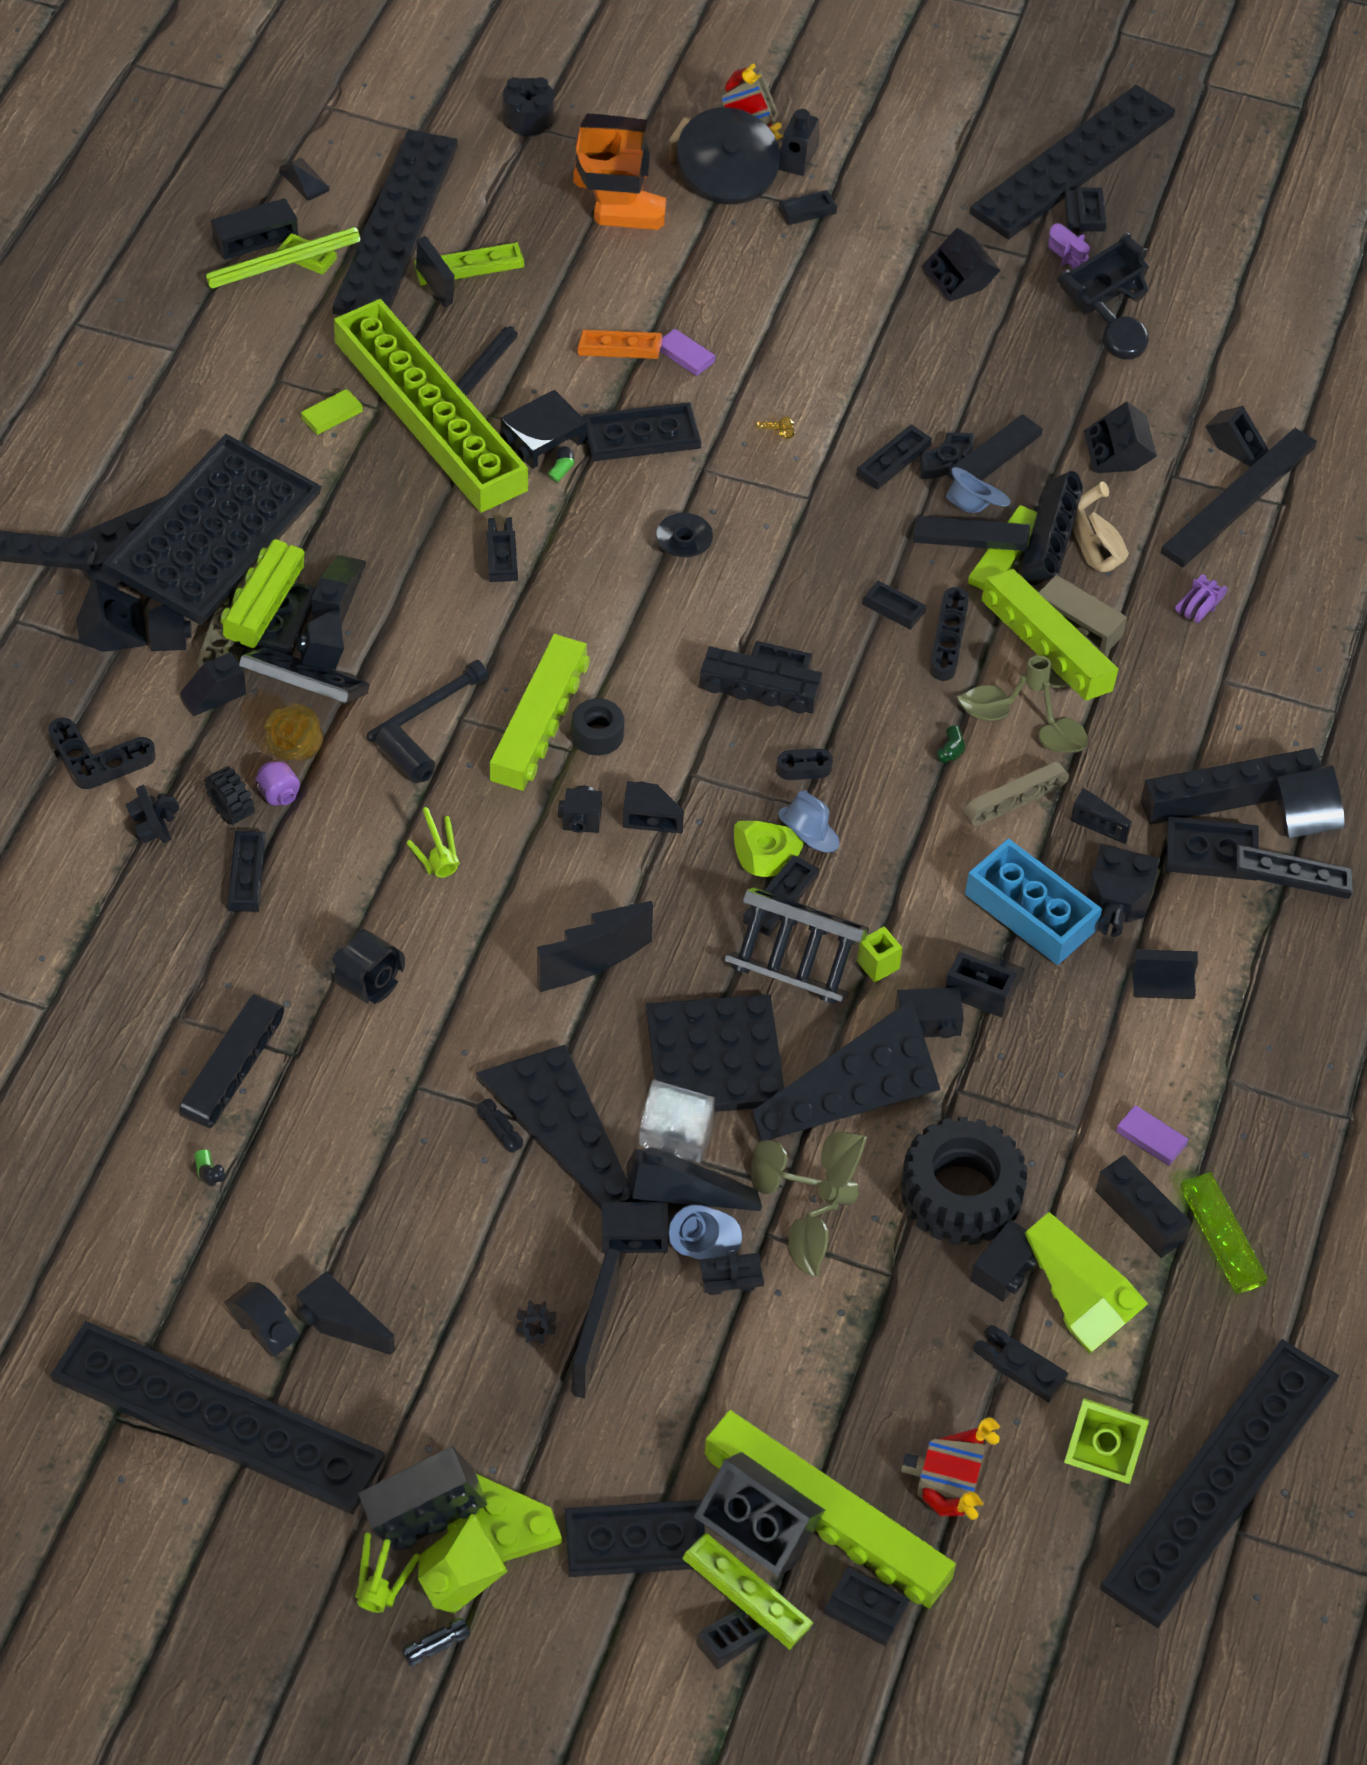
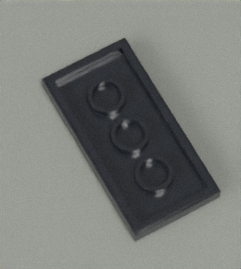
M691 402L583 415V418L587 421V443L592 462L701 449V439Z
M268 647L241 656L239 664L241 667L344 703L368 694L370 687L369 682L331 669L302 664L300 658Z
M608 1248L605 1252L574 1356L572 1393L576 1397L585 1398L615 1298L619 1283L620 1251Z
M702 1500L564 1508L569 1577L694 1569L682 1558L686 1551L705 1534V1524L694 1517Z

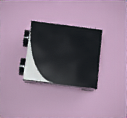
M554 389L502 416L499 434L517 453V456L534 469L538 466L539 455L569 439H572L578 446L587 442V421Z

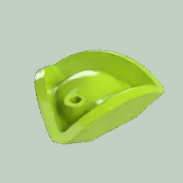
M738 821L734 825V844L738 859L742 867L748 873L755 876H776L793 855H799L804 845V842L796 833L786 826L761 821Z

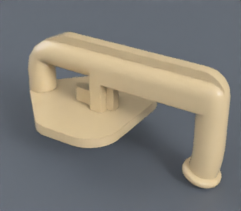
M1104 481L1099 482V485L1081 495L1072 527L1087 564L1102 573L1109 572L1125 562L1129 554L1121 535L1110 523L1097 513H1091L1089 518L1096 532L1094 534L1084 512V509L1097 499L1109 496V488ZM1101 545L1112 554L1105 560L1098 548Z

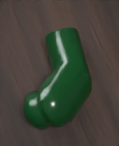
M951 726L946 730L948 742L937 751L938 758L943 763H947L950 760L954 761L965 752V743L959 726Z

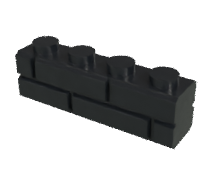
M709 646L700 672V688H704L711 693L722 692L734 695V697L740 700L751 699L760 701L770 707L777 705L790 708L796 713L807 712L813 714L821 691L823 673Z

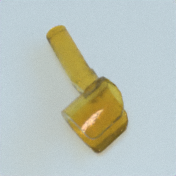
M783 417L779 422H756V428L779 430L782 438L790 439L795 436L793 420L790 417Z

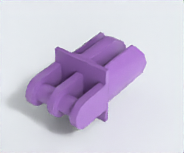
M1059 223L1051 227L1048 248L1062 258V266L1069 264L1075 269L1089 260L1090 246L1084 242V234L1077 237Z
M1204 574L1197 580H1193L1192 588L1175 607L1177 613L1181 615L1185 611L1184 616L1189 620L1194 618V622L1197 624L1209 611H1215L1216 605L1223 599L1228 590L1226 586H1218L1215 580H1207V576Z

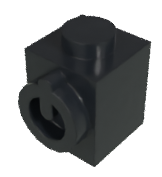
M585 785L577 786L574 789L566 788L565 800H559L558 818H563V830L576 833H599L602 813V791H596L594 788Z

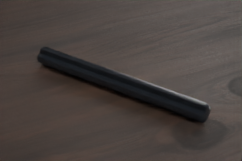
M513 326L504 327L455 384L466 397L518 337V333Z

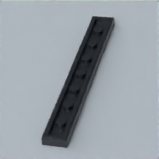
M1297 428L1292 429L1162 546L1161 554L1179 566L1185 567L1314 450L1317 441Z

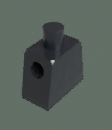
M806 109L795 111L784 132L779 170L804 176L819 146V119L811 116L810 112ZM797 144H799L801 148L799 152H796Z

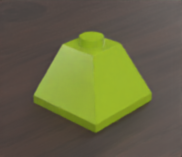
M475 1514L469 1515L419 1555L418 1580L433 1607L454 1614L508 1572Z

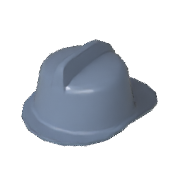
M957 467L951 470L954 480L946 497L961 510L976 513L982 511L990 503L998 506H1009L1011 504L1007 495L977 479L969 472Z
M800 791L790 806L779 810L778 816L780 820L790 827L808 846L825 853L834 852L839 848V838L828 825L829 809L827 805L807 791Z
M692 1204L682 1208L674 1217H670L668 1231L670 1243L676 1251L698 1260L727 1256V1251H735L736 1254L741 1246L742 1232L740 1225L733 1217L724 1212L703 1205Z

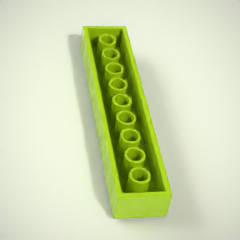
M381 299L334 319V334L337 346L480 513L528 491V467Z

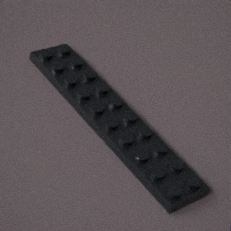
M1137 84L972 204L969 214L1006 239H1011L1064 199L1065 187H1069V190H1076L1077 187L1082 186L1173 118L1175 108Z
M407 130L332 305L333 314L342 316L378 299H381L391 309L417 247V240L422 235L458 148V139Z
M86 1320L51 1373L52 1381L352 1515L361 1502L359 1492L369 1488L385 1460V1452Z
M1282 1339L1101 1583L1100 1590L1159 1629L1334 1387L1340 1375Z

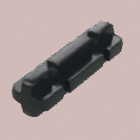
M486 1098L477 1105V1112L483 1120H487L486 1124L500 1141H504L503 1145L507 1151L514 1153L521 1149L523 1146L522 1137L518 1132L513 1131L514 1127L500 1110H496L497 1106L493 1100Z
M457 1618L449 1623L450 1626L448 1628L442 1626L421 1637L419 1643L416 1644L414 1641L404 1646L402 1651L406 1662L410 1666H414L423 1661L422 1657L426 1656L429 1658L452 1646V1641L456 1640L459 1642L470 1635L468 1625L463 1618Z

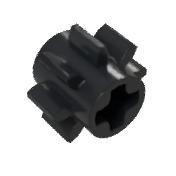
M530 1300L528 1301L526 1311L520 1309L517 1311L516 1317L521 1322L517 1324L516 1332H524L527 1343L532 1339L539 1340L543 1344L547 1333L555 1334L556 1326L551 1322L556 1320L557 1313L548 1311L546 1301L540 1305L533 1304ZM536 1319L541 1320L537 1325L532 1324Z

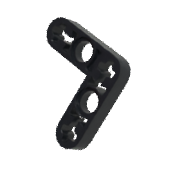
M57 718L49 724L48 730L51 743L72 780L81 789L95 788L147 767L155 761L154 742L149 738L138 737L92 755L72 720ZM63 730L64 733H67L68 740L65 741L62 733L59 731ZM73 749H79L83 752L78 757L67 756V753ZM112 759L122 761L118 767H109L106 764ZM82 766H85V770L90 776L86 777L85 774H82Z

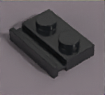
M1065 187L1064 202L1067 229L1071 231L1072 228H1079V231L1105 232L1107 223L1103 188L1077 187L1076 190H1069V187Z
M848 1567L834 1590L830 1601L826 1604L824 1614L886 1647L892 1633H894L906 1612L910 1599Z

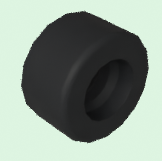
M601 698L589 699L579 704L573 711L571 720V736L574 744L581 751L589 755L601 756L610 754L618 749L624 738L625 717L622 709L616 703ZM603 725L606 728L593 729L590 726Z

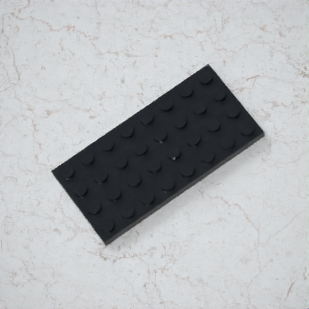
M225 434L103 562L102 571L202 625L246 577L249 569L256 566L262 548H268L272 540H279L319 496L322 486L232 436Z

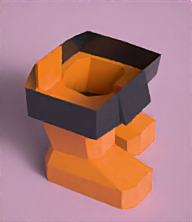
M587 113L582 120L575 146L576 159L573 183L579 188L593 190L596 197L594 221L599 225L658 230L664 226L666 198L641 190L644 178L648 177L650 150L645 138L647 123L645 119Z

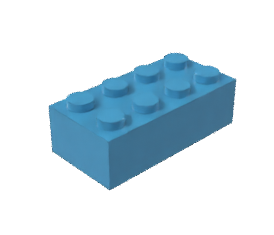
M1009 838L968 873L965 895L1056 965H1059L1098 929L1102 908Z

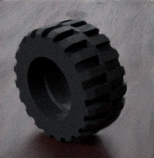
M958 1117L957 1121H951L950 1118L939 1120L938 1126L930 1124L924 1128L923 1134H917L911 1141V1147L907 1148L901 1177L902 1203L907 1206L906 1212L910 1219H918L917 1226L922 1231L930 1230L933 1232L932 1237L942 1241V1238L950 1239L951 1244L960 1245V1241H968V1245L979 1244L982 1238L985 1241L994 1239L998 1231L1000 1232L1010 1219L1012 1221L1017 1219L1027 1184L1028 1172L1027 1166L1024 1164L1025 1157L1021 1149H1015L1016 1142L1010 1135L1005 1137L1002 1135L1003 1130L996 1125H993V1127L987 1126L986 1121L977 1119L976 1122L968 1121V1117ZM966 1166L981 1172L987 1177L993 1187L979 1195H959L944 1188L937 1181L935 1174L948 1167Z

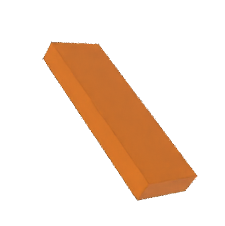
M582 330L577 350L579 356L658 359L663 338L662 333Z

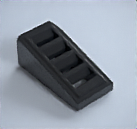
M1084 788L1074 802L1072 822L1126 844L1132 824L1131 820Z
M741 1608L697 1633L696 1644L717 1670L770 1634L760 1624V1628L754 1630L746 1620V1617L749 1615ZM737 1623H740L748 1632L746 1636H743L735 1626ZM730 1630L737 1641L732 1642L725 1632ZM719 1637L726 1647L722 1649L714 1639Z

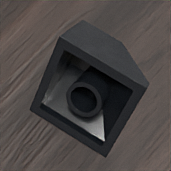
M96 578L92 580L76 619L79 642L101 652L142 647L147 644L140 599Z

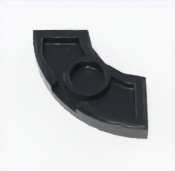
M947 433L946 439L941 446L932 451L920 452L921 479H932L948 475V469L972 452L974 433Z

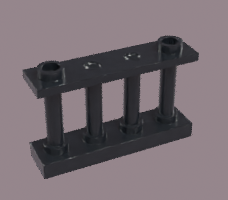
M754 887L747 890L743 902L751 905L752 915L740 953L733 951L727 954L725 961L732 963V968L737 971L750 973V970L818 993L820 994L819 999L828 1003L836 1004L837 1001L841 1002L846 999L849 992L838 988L851 946L855 945L856 942L860 943L866 939L869 927ZM770 911L780 915L781 925L769 963H765L751 958L764 915H768ZM799 921L809 925L808 929L811 932L798 973L782 969L780 966L793 925H797ZM830 932L838 935L840 943L827 983L825 984L811 979L809 976L822 935Z

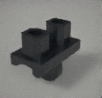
M144 784L137 787L136 791L139 797L125 805L135 822L147 817V820L134 827L138 837L144 844L158 837L163 843L172 840L164 818L167 822L174 820V814L179 810L177 799L170 796L166 797L164 793H161L157 796L158 800H156L154 796L148 794Z
M727 1251V1256L700 1259L704 1293L717 1295L722 1294L723 1291L741 1289L743 1292L753 1291L756 1287L764 1286L759 1253L736 1255L735 1251Z

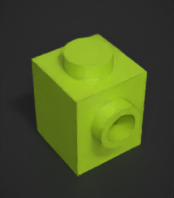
M884 926L867 935L866 939L859 943L857 963L875 983L900 969L903 947Z

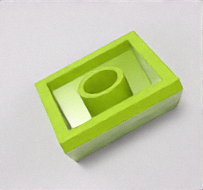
M1084 1398L1064 1463L1130 1484L1150 1419Z

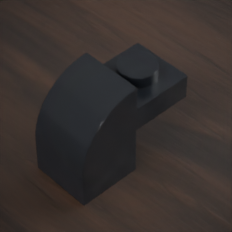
M259 1282L247 1283L224 1302L241 1328L250 1329L255 1333L270 1357H276L300 1337V1334L284 1313L287 1310L284 1304L270 1289Z

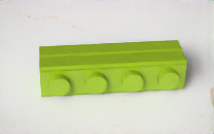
M277 539L272 540L268 548H262L258 556V565L256 568L251 567L245 579V586L243 588L239 587L236 590L233 598L234 604L231 609L225 608L222 613L220 623L223 624V635L225 638L235 642L240 641L241 644L251 648L256 647L304 567L303 549L293 545L288 546L287 543Z

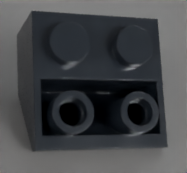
M956 228L921 266L950 302L982 291L1001 271L979 242L959 228Z
M1128 401L1084 430L1093 470L1096 473L1136 471L1157 457L1147 416Z
M967 946L959 951L947 975L945 988L959 987L962 1003L1002 1018L1025 968Z

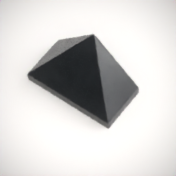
M302 158L279 167L282 175L307 201L330 191V187Z

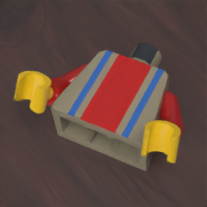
M752 63L748 68L735 70L725 83V89L721 95L723 103L715 105L713 108L728 107L746 111L764 122L772 131L777 141L783 138V135L777 131L782 127L781 123L772 124L778 116V111L761 69L753 72L756 66Z
M985 1418L980 1422L978 1428L930 1440L926 1457L906 1452L901 1472L920 1477L917 1495L923 1498V1501L938 1516H964L971 1520H975L979 1514L974 1507L983 1506V1502L975 1493V1488L986 1445H983V1442L986 1440L991 1445L997 1444L1000 1437L992 1430L999 1429L1000 1425L993 1418Z

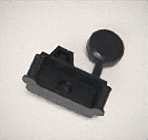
M1130 232L1124 234L1117 243L1075 269L1064 271L1057 279L1060 287L1084 314L1096 310L1107 322L1103 334V343L1108 352L1120 359L1140 357L1145 352L1149 342L1148 331L1144 324L1129 316L1117 318L1105 305L1106 302L1121 293L1131 300L1138 302L1149 291L1144 279L1149 265L1143 260L1148 250L1132 239Z

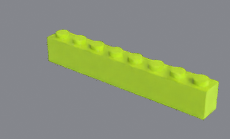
M729 1410L706 1438L704 1455L707 1456L709 1462L715 1467L721 1468L725 1459L743 1452L825 1509L822 1518L815 1528L821 1539L829 1545H837L846 1551L848 1557L859 1565L864 1564L875 1571L877 1577L884 1583L897 1586L904 1591L906 1597L913 1603L923 1604L930 1609L953 1579L956 1567L954 1561L733 1411Z

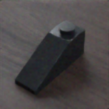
M340 555L336 557L320 577L312 596L313 620L335 609L339 610L342 626L366 566V561Z
M327 1271L296 1295L298 1307L296 1312L305 1325H313L322 1334L389 1355L395 1351L394 1334Z

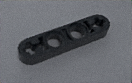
M959 587L947 589L942 600L930 666L931 675L941 681L952 679L956 674L969 602L967 591ZM953 600H959L957 609L952 608ZM948 619L956 620L959 623V625L948 626L945 624L944 621ZM942 641H951L955 646L945 648L940 643ZM942 658L948 659L946 668H941Z

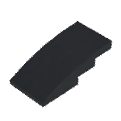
M652 901L592 913L590 925L564 930V941L538 946L537 983L540 992L569 985L598 974L627 959L652 942Z

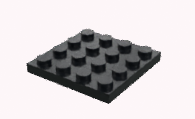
M771 994L646 1003L659 1116L756 1109L785 1088Z

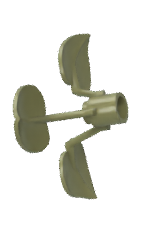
M1037 655L1029 658L1026 674H1021L1019 683L1008 698L1003 689L994 685L978 686L957 696L959 704L970 715L985 721H996L1009 715L1010 709L1008 704L1014 702L1024 683H1027L1028 687L1033 691L1044 690L1047 719L1050 725L1040 729L1039 740L1042 745L1051 751L1060 753L1079 752L1087 748V734L1078 722L1070 718H1062L1057 722L1053 719L1049 687L1063 688L1069 685L1051 668V661L1047 657Z
M838 1131L831 1133L826 1138L821 1151V1163L827 1169L825 1172L827 1179L824 1181L784 1172L783 1169L788 1159L784 1147L776 1141H761L753 1150L750 1170L751 1179L754 1187L760 1193H774L778 1189L782 1177L819 1186L820 1197L828 1203V1205L808 1212L805 1220H795L789 1232L788 1246L792 1259L801 1270L811 1276H819L820 1264L825 1256L828 1245L827 1226L821 1218L815 1216L829 1210H838L839 1204L851 1205L856 1201L858 1186L851 1178L867 1139L865 1135Z

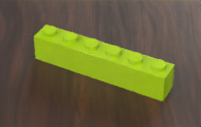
M1014 569L986 578L981 601L1037 655L1047 657L1051 661V668L1085 701L1113 691L1118 668Z
M557 634L553 635L490 761V781L524 791L528 781L534 780L538 769L537 763L539 759H544L546 756L548 740L550 737H555L559 726L558 720L561 715L565 716L567 713L569 697L571 694H576L580 683L579 677L581 673H586L589 667L590 657L587 656V643Z

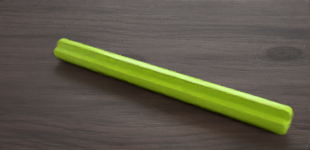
M351 227L206 274V279L209 287L213 289L358 243L360 241V234L356 227Z

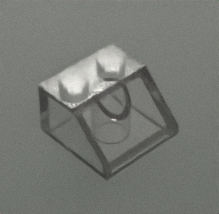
M653 1080L640 1126L639 1145L646 1148H658L663 1152H669L685 1160L701 1163L712 1134L715 1098Z

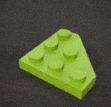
M476 1474L488 1505L479 1509L476 1517L502 1562L562 1544V1537L551 1507ZM460 1518L448 1524L447 1532L451 1531L464 1519Z

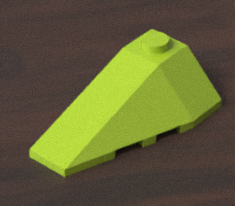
M1050 1212L1025 1232L1040 1268L1045 1271L1052 1286L1050 1291L1054 1300L1057 1299L1065 1315L1063 1320L1067 1329L1089 1354L1148 1304L1127 1278Z

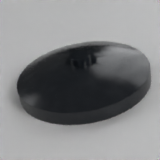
M720 107L699 113L685 125L678 140L676 161L683 179L697 194L716 203L728 205L741 204L760 197L773 184L780 165V150L772 131L759 118L740 109Z

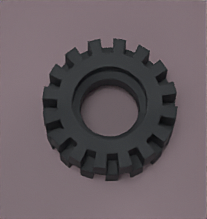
M226 766L206 777L204 785L208 790L206 791L207 795L211 797L212 805L216 807V812L221 814V818L224 821L226 820L227 824L234 825L252 815L255 807L253 806V800L249 797L251 796L250 792L245 788L246 784L244 781L241 782V777L238 773H235L233 768L230 769V766Z

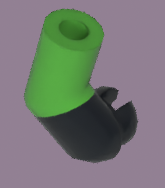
M567 446L560 447L557 450L556 464L547 473L554 482L558 483L575 464L573 450Z
M200 1150L194 1154L198 1176L202 1182L209 1186H216L217 1182H223L226 1179L222 1165L218 1164L213 1167L209 1150Z

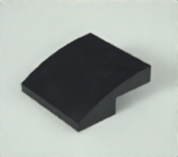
M1332 765L1275 776L1277 804L1282 807L1284 836L1290 839L1345 828L1339 785Z

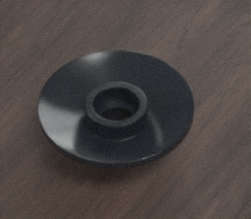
M677 513L666 517L660 522L656 538L659 546L667 553L677 557H694L702 554L710 547L713 541V531L710 524L702 517L691 513Z

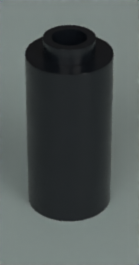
M397 723L388 724L380 730L376 736L375 744L413 783L426 782L432 777L435 768L434 760Z

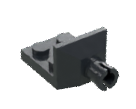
M1101 844L1096 865L1092 872L1087 898L1102 908V917L1098 924V930L1102 934L1107 936L1109 925L1112 924L1113 928L1110 937H1117L1122 934L1124 922L1128 923L1146 917L1160 858Z

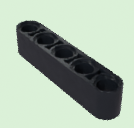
M1069 471L1047 481L1022 564V575L1032 586L1054 578L1060 573L1083 491L1082 480L1075 471Z
M256 994L249 998L185 1095L179 1111L181 1117L207 1128H212L279 1027L284 1015V1006Z

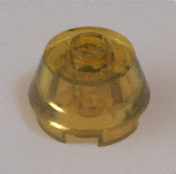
M292 703V706H287L281 710L276 708L268 716L264 724V729L267 730L265 743L269 751L279 759L305 761L312 758L322 745L323 732L318 717L311 708L305 705Z

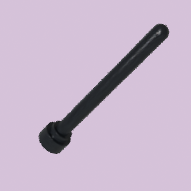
M478 659L467 664L461 676L370 730L366 735L367 740L375 742L377 734L386 725L397 723L401 726L468 684L472 686L485 682L489 679L485 666Z

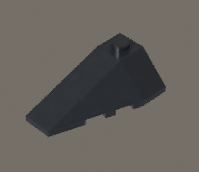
M658 1148L635 1149L626 1165L633 1199L761 1211L762 1208L758 1190L669 1152H663Z

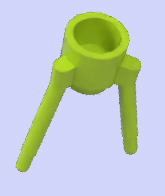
M424 807L423 812L436 847L430 851L428 860L411 840L407 841V845L424 864L429 875L435 873V876L439 878L450 876L458 869L460 864L456 855L450 817L446 816L444 818L448 842L447 849L446 846L442 845L429 809Z
M367 1532L364 1535L359 1586L355 1597L358 1599L357 1604L361 1608L371 1612L382 1613L385 1606H393L396 1595L419 1561V1554H414L390 1590L388 1588L389 1582L381 1578L391 1543L389 1539H385L374 1575L370 1576L367 1581L371 1534Z

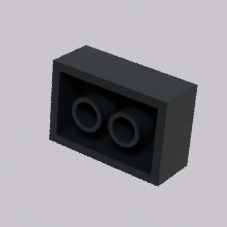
M453 1446L359 1492L372 1530L383 1540L389 1539L391 1541L390 1547L394 1551L410 1548L416 1544L418 1539L428 1534L440 1533L448 1527V1524L460 1518H467L471 1514L476 1515L480 1508L488 1505L475 1470Z
M740 1452L725 1459L694 1517L779 1576L795 1566L822 1518L825 1509L752 1458Z

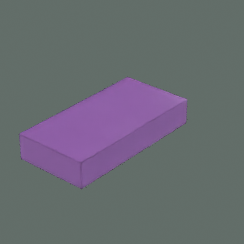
M676 329L663 337L660 352L696 376L715 362L714 354Z
M1136 1105L1120 1122L1116 1130L1117 1133L1168 1166L1173 1163L1188 1143V1138Z

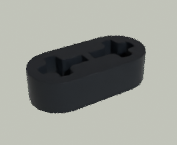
M820 748L787 750L780 753L777 757L776 771L785 780L825 778L832 771L833 757L829 751ZM815 761H821L822 766H818V763ZM786 763H791L793 767H788Z

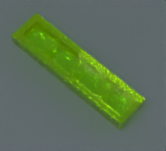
M1209 1172L1182 1181L1180 1189L1235 1293L1239 1294L1266 1285L1268 1277L1212 1173Z

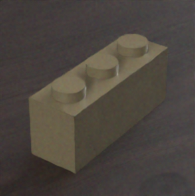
M1056 575L1039 592L1104 655L1123 637L1127 616L1101 602L1095 596L1076 587L1073 583Z

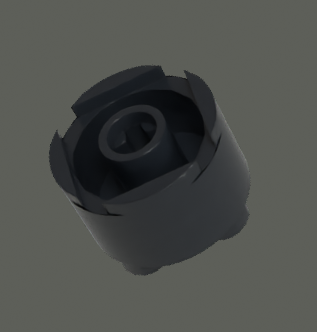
M514 77L508 80L507 86L503 90V122L507 128L510 126L514 129V133L518 135L536 136L544 133L546 127L549 126L550 128L553 125L554 92L546 78L520 79Z
M361 929L345 948H341L335 953L332 960L333 964L336 965L335 981L340 987L367 1004L370 1001L374 1004L379 1003L388 997L398 984L395 977L398 970L401 972L404 970L405 956L402 951L366 929Z

